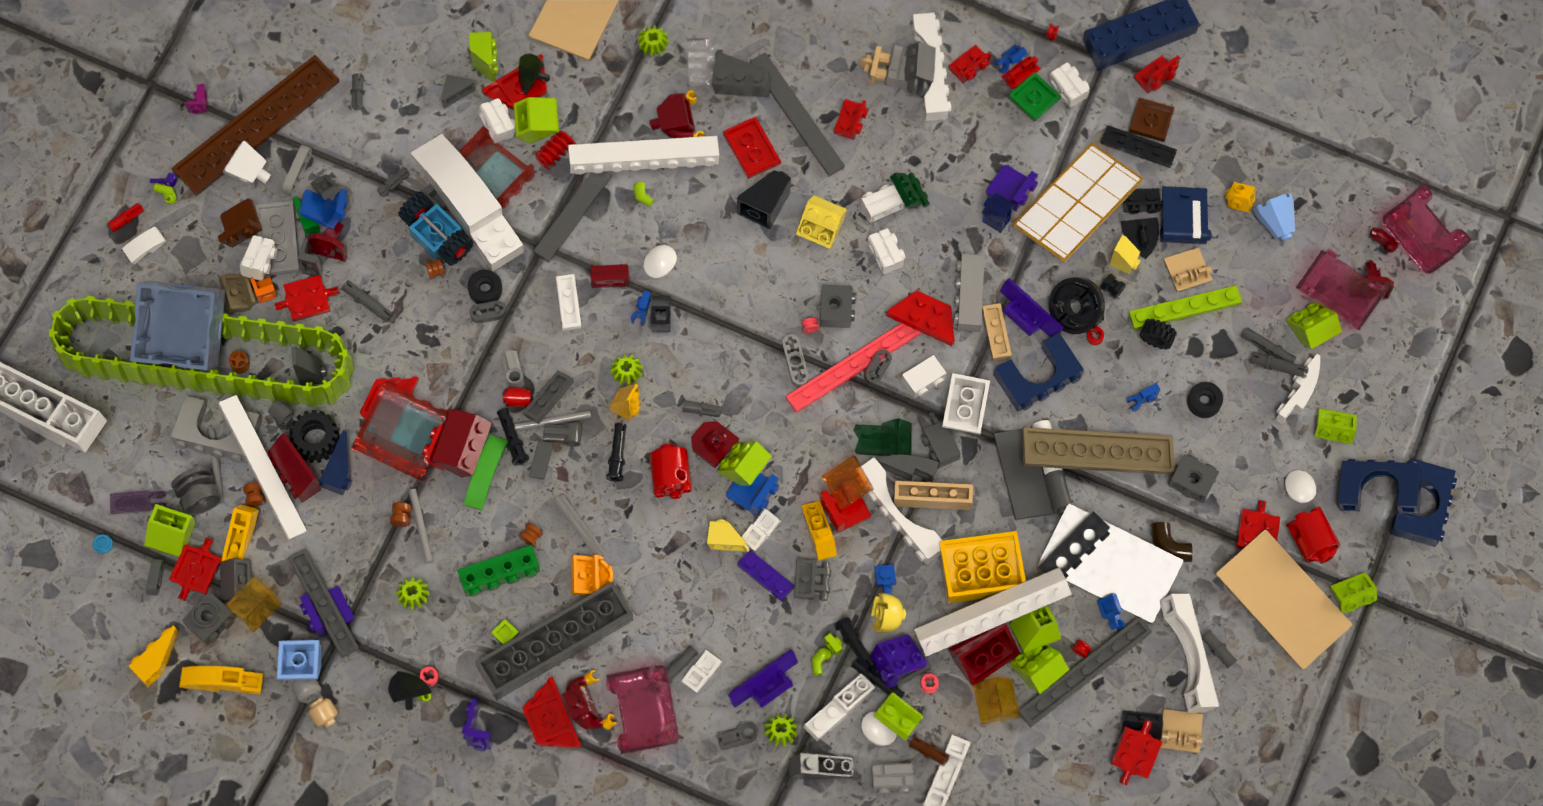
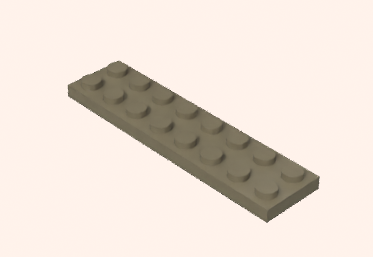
M1023 427L1022 429L1023 466L1173 475L1175 473L1173 436Z

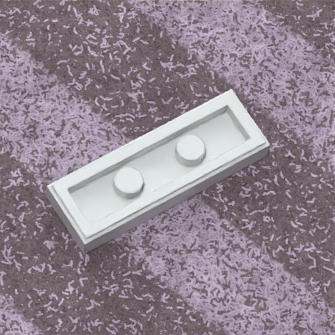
M575 274L556 276L563 331L581 329Z

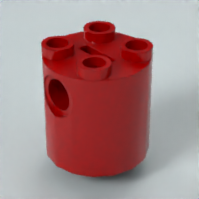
M668 443L661 445L660 449L654 450L649 454L655 498L670 496V499H680L682 497L681 494L692 492L688 453L685 448Z
M1316 507L1307 514L1305 511L1300 512L1295 516L1296 520L1286 524L1306 563L1318 561L1320 564L1328 562L1334 557L1341 546L1321 507Z

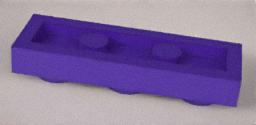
M750 549L737 563L740 569L781 602L794 589V585Z

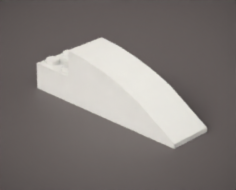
M443 134L410 153L465 234L473 241L474 247L491 271H495L524 253L522 242L502 215L501 205L469 163Z
M0 362V412L62 447L67 443L86 453L107 422L104 416L98 410Z

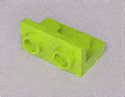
M1319 408L1314 437L1352 444L1356 433L1357 415Z
M1366 572L1330 586V590L1339 602L1340 611L1343 614L1377 600V587Z
M892 692L874 717L906 741L922 720L923 715Z

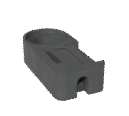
M752 723L738 725L736 729L721 734L719 731L717 732V739L723 751L751 743L757 738V728ZM745 728L753 729L754 735L751 738L744 737L743 730Z

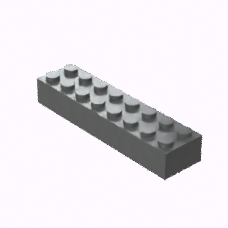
M611 582L475 661L476 667L497 701L633 621V614L614 583Z

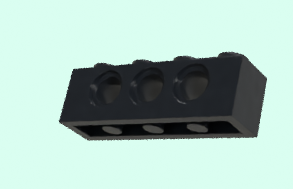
M1093 511L1039 566V569L1043 573L1050 572L1059 568L1056 565L1059 558H1065L1068 561V565L1061 569L1067 579L1069 576L1067 572L1071 568L1074 570L1078 568L1083 562L1081 558L1085 554L1089 556L1097 548L1095 544L1099 540L1103 542L1110 535L1108 531L1111 528ZM1087 530L1095 532L1096 536L1091 541L1084 538V533ZM1073 544H1079L1082 548L1081 552L1077 555L1072 554L1070 551Z

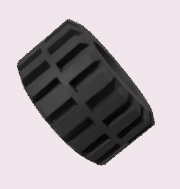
M312 410V413L305 411L303 416L299 414L297 416L298 420H293V427L289 429L291 443L304 461L308 459L309 463H313L314 460H317V463L322 462L321 459L325 458V460H328L329 455H332L340 438L334 419L332 420L329 414L325 415L323 411L319 413L316 410ZM319 429L325 432L324 438L318 443L310 444L304 441L306 434L311 430Z

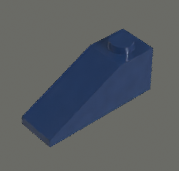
M344 430L319 481L322 488L340 495H344L345 490L348 491L352 483L349 437L347 431Z

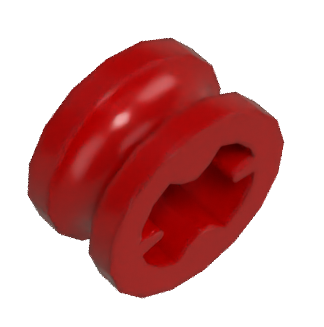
M1051 23L1046 39L1051 38L1052 41H1055L1060 26L1057 25L1055 27Z
M1100 327L1087 332V341L1091 345L1102 343L1104 331ZM1095 332L1096 335H1099L1098 339L1091 337L1092 333Z
M1079 639L1076 641V645H1073L1071 648L1073 652L1082 658H1086L1087 652L1089 653L1092 650L1088 644Z

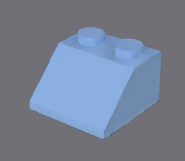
M319 640L279 641L277 680L318 679L322 665V647Z

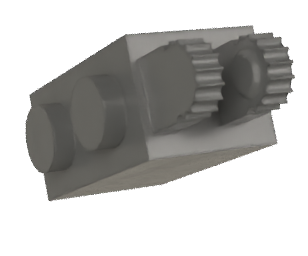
M916 42L907 46L905 81L908 82L907 91L914 94L917 90L916 94L923 97L926 93L927 85L934 81L936 48L922 42Z
M934 412L929 413V419L932 425L928 427L925 419L922 416L919 417L918 422L923 431L921 440L925 447L928 446L931 452L929 453L930 459L939 462L938 468L958 461L961 453L949 428L942 427L943 421L938 422Z

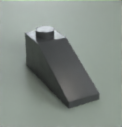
M292 347V365L299 384L302 386L306 385V382H312L313 385L323 384V377H326V367L321 364L320 359L297 347Z

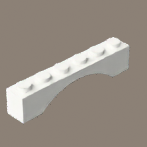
M935 13L913 14L912 28L914 40L936 48L934 81L924 96L923 102L925 121L947 119L948 112H951V102L947 101L949 87L944 82L947 74L946 68H942L944 53L940 52L942 38L941 35L938 36L937 30H940L939 19L935 18Z
M872 458L858 468L855 473L856 483L859 487L865 488L868 498L878 504L879 511L884 517L887 516L891 520L894 530L896 532L900 531L904 536V542L909 547H913L916 551V557L927 565L940 556L939 541H942V539L935 531L912 523L898 511L888 493L886 471L879 462Z
M1171 594L1160 600L1165 621L1178 636L1186 655L1188 681L1184 697L1188 713H1207L1219 707L1191 597L1190 594Z

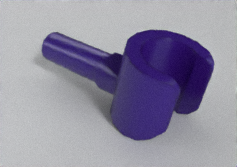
M168 173L166 179L150 178V183H162L174 187L178 179L175 178L174 174Z

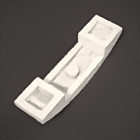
M954 735L951 736L945 751L946 754L950 755V758L945 766L940 764L923 806L946 805L971 742Z

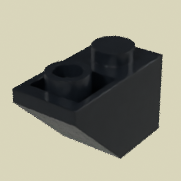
M652 296L651 332H670L671 296Z

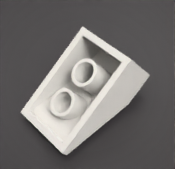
M952 373L942 427L980 435L990 381Z

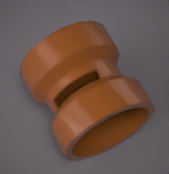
M258 482L248 483L243 486L244 494H246V506L259 507L265 504V498L262 495V489Z
M402 502L393 503L391 509L393 515L390 517V524L398 527L409 526L410 519L408 515L411 513V505Z

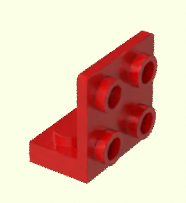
M1161 55L1135 74L1134 80L1147 94L1151 91H1157L1162 86V83L1166 80L1171 81L1176 76L1180 57L1177 55L1168 62Z
M851 484L832 494H829L828 490L820 493V502L837 533L871 518V513L855 484Z

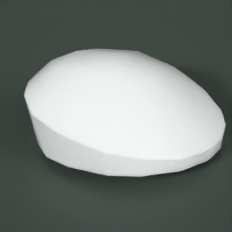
M659 245L653 248L644 260L646 274L656 279L668 275L676 264V252L668 245Z
M1297 470L1287 475L1285 489L1288 497L1293 502L1305 504L1316 495V485L1310 474Z
M877 711L866 714L861 725L864 737L878 746H887L893 743L897 734L874 717Z

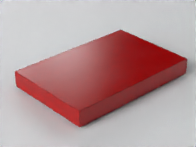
M756 116L723 131V136L748 179L781 164L780 158Z

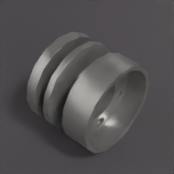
M203 466L189 469L178 475L171 483L176 497L180 498L179 503L185 514L191 516L203 514L216 507L222 500L217 486L213 484L214 479L208 467Z

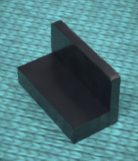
M1123 710L1121 735L1125 726L1133 730H1141L1146 719L1153 722L1148 734L1161 741L1163 730L1162 714Z

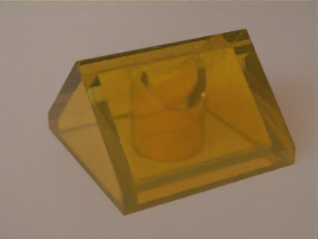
M252 577L225 606L254 633L281 603L271 590L255 577Z
M994 677L973 685L981 724L1020 718L1012 679Z

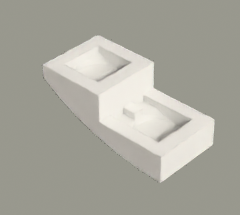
M153 227L133 239L122 250L131 263L136 264L147 253H154L166 240L158 228Z
M765 509L755 523L751 524L743 534L742 539L749 547L756 551L777 528L781 520Z
M705 650L697 663L690 668L682 679V682L698 693L716 672L722 661L708 650Z

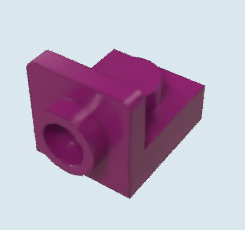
M197 84V91H194L193 94L194 101L185 102L189 113L200 114L207 112L208 92L204 84Z

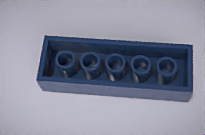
M1164 0L1085 30L1082 41L1096 69L1099 71L1197 33L1200 23L1188 0Z

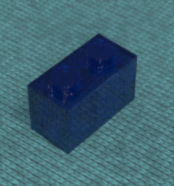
M995 192L992 198L988 197L983 205L985 208L982 211V222L1002 233L1011 220L1014 203Z

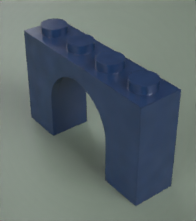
M1060 333L1043 341L1042 345L1043 352L1054 368V376L1049 381L1039 384L1027 381L1020 374L1011 359L994 369V377L1017 412L1022 409L1024 411L1033 406L1034 402L1038 400L1040 402L1044 401L1049 397V394L1054 391L1058 393L1066 387L1065 385L1069 383L1074 384L1082 378L1084 369Z
M1410 458L1409 461L1421 463V487L1427 489L1433 495L1436 501L1435 513L1426 517L1399 513L1397 511L1393 518L1390 534L1436 547L1439 542L1443 541L1445 531L1442 528L1443 524L1447 523L1449 513H1446L1447 507L1451 506L1453 496L1450 494L1457 483V478H1455L1456 471Z
M1356 459L1342 461L1338 500L1340 511L1360 512L1361 494L1365 484L1376 477H1388L1399 485L1397 504L1399 513L1419 514L1422 483L1421 463L1415 461L1399 463L1394 460H1388L1387 462H1378L1377 460L1358 461Z

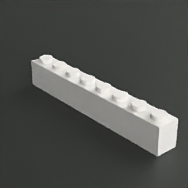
M717 136L568 145L570 174L580 175L589 172L602 173L604 171L620 172L622 170L638 171L640 169L656 170L659 168L674 169L685 166L692 168L695 166L719 164Z
M1057 568L914 630L925 656H929L1072 594L1061 569Z

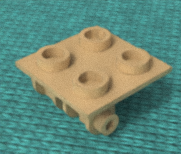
M1199 248L1164 258L1177 292L1212 281L1210 273H1212L1211 267L1206 266Z
M1163 709V730L1161 736L1163 743L1161 748L1200 753V745H1202L1203 737H1201L1203 714Z

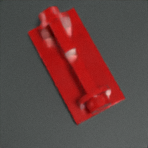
M1029 56L1001 77L1013 90L1034 72L1037 73L1041 70L1037 65L1038 59L1035 56Z

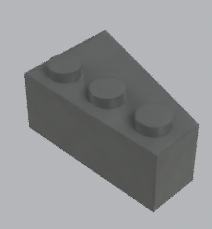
M717 51L711 83L715 94L769 97L772 80L768 70Z

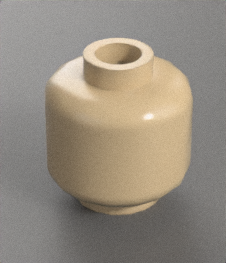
M321 697L309 705L308 715L317 727L324 725L327 728L336 722L334 718L338 715V711L330 699H323Z

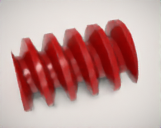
M559 131L550 138V141L545 142V146L542 145L540 147V151L537 150L535 152V157L545 169L550 170L548 165L550 164L554 167L556 164L553 160L561 161L559 154L565 157L564 149L568 151V145H575L576 143L566 132Z

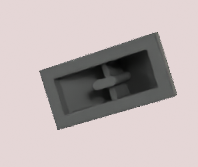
M451 75L446 76L441 96L444 109L476 91L473 79Z

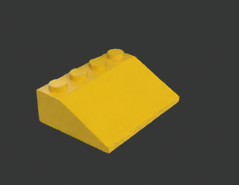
M1017 531L939 541L947 604L986 599L1026 582Z

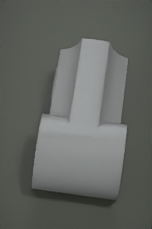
M505 351L501 354L508 387L523 388L525 381L517 351ZM514 377L520 378L518 381H511Z

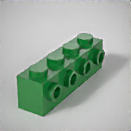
M530 545L458 569L457 572L465 596L475 597L481 594L482 591L496 590L502 584H513L518 582L520 578L534 577L540 572V567L533 546Z

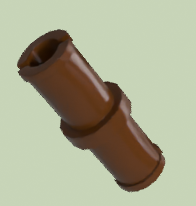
M914 736V739L909 744L910 748L923 754L926 759L930 758L942 766H945L950 758L949 754L935 748V745L932 743H926L917 736Z

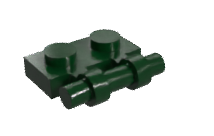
M894 173L890 176L906 208H918L921 205L927 207L930 205L927 199L928 195L925 191L923 192L920 186L921 182L915 177L914 173H909L908 175L906 173Z

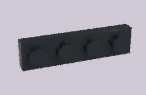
M1107 125L1101 140L1102 145L1171 168L1177 153L1175 148Z

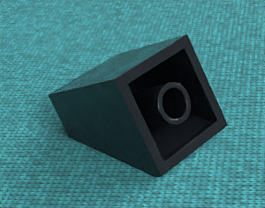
M773 170L738 196L737 214L771 229L790 194L791 177L782 171Z

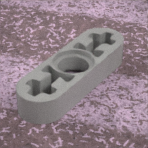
M300 146L284 181L283 193L291 196L295 193L311 158V147Z
M788 334L783 338L782 347L791 382L795 387L799 388L808 382L809 375L799 338L794 334ZM789 340L794 343L793 352H791L790 345H787ZM798 357L801 362L798 365H793L790 359ZM797 370H800L801 377H804L802 382H799V379H797Z

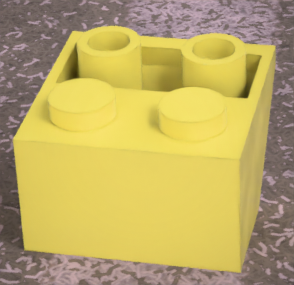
M813 195L807 201L796 235L830 249L843 224L848 209Z

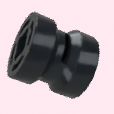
M1111 273L1104 280L1100 288L1105 292L1108 291L1111 297L1117 299L1127 284L1118 281L1116 276Z

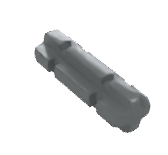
M403 167L397 171L398 174L395 173L385 181L384 186H379L377 192L382 197H385L389 190L392 191L403 182L402 179L405 180L410 176L407 169Z

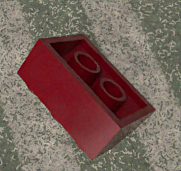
M449 409L430 462L461 478L472 476L492 423L475 414Z
M285 433L281 434L267 453L274 469L277 468L280 472L278 476L283 484L288 483L291 487L289 492L293 498H298L303 503L321 491L316 476Z
M1006 623L948 647L954 663L972 686H975L1020 655Z

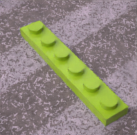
M1235 285L1129 311L1128 315L1135 331L1142 329L1147 319H1155V321L1158 319L1162 323L1163 321L1168 323L1242 305L1243 301L1238 287Z

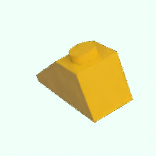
M242 504L233 508L222 562L234 558L244 559L255 528L259 509Z

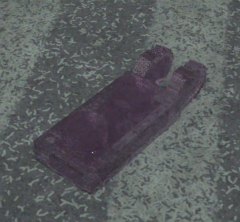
M148 490L111 493L110 513L148 512L154 509L155 504L166 507V504L162 502L151 503V499L165 498L166 492H150Z

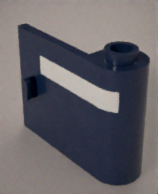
M1163 186V223L1160 229V241L1166 243L1207 244V241L1211 240V230H1208L1207 188Z

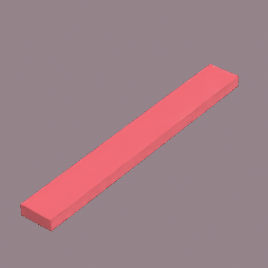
M901 323L788 394L786 400L794 411L798 413L864 371L876 351L887 350L891 354L921 335L922 332ZM885 354L878 356L880 360L884 358Z

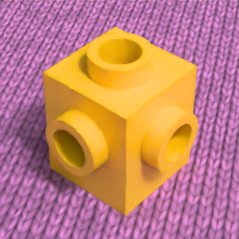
M1234 182L1231 189L1228 188L1225 196L1228 199V208L1249 213L1255 202L1256 187Z

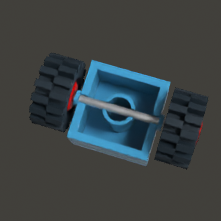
M417 192L416 195L413 194L411 198L407 199L406 203H403V207L399 209L398 216L409 226L411 237L434 260L440 257L448 265L452 266L461 261L462 257H465L466 253L472 248L473 241L463 232L462 227L438 204L434 205L423 192Z

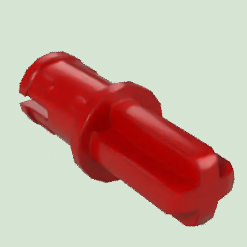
M136 203L125 212L121 211V214L107 222V224L115 233L127 223L130 224V221L144 210L139 203Z

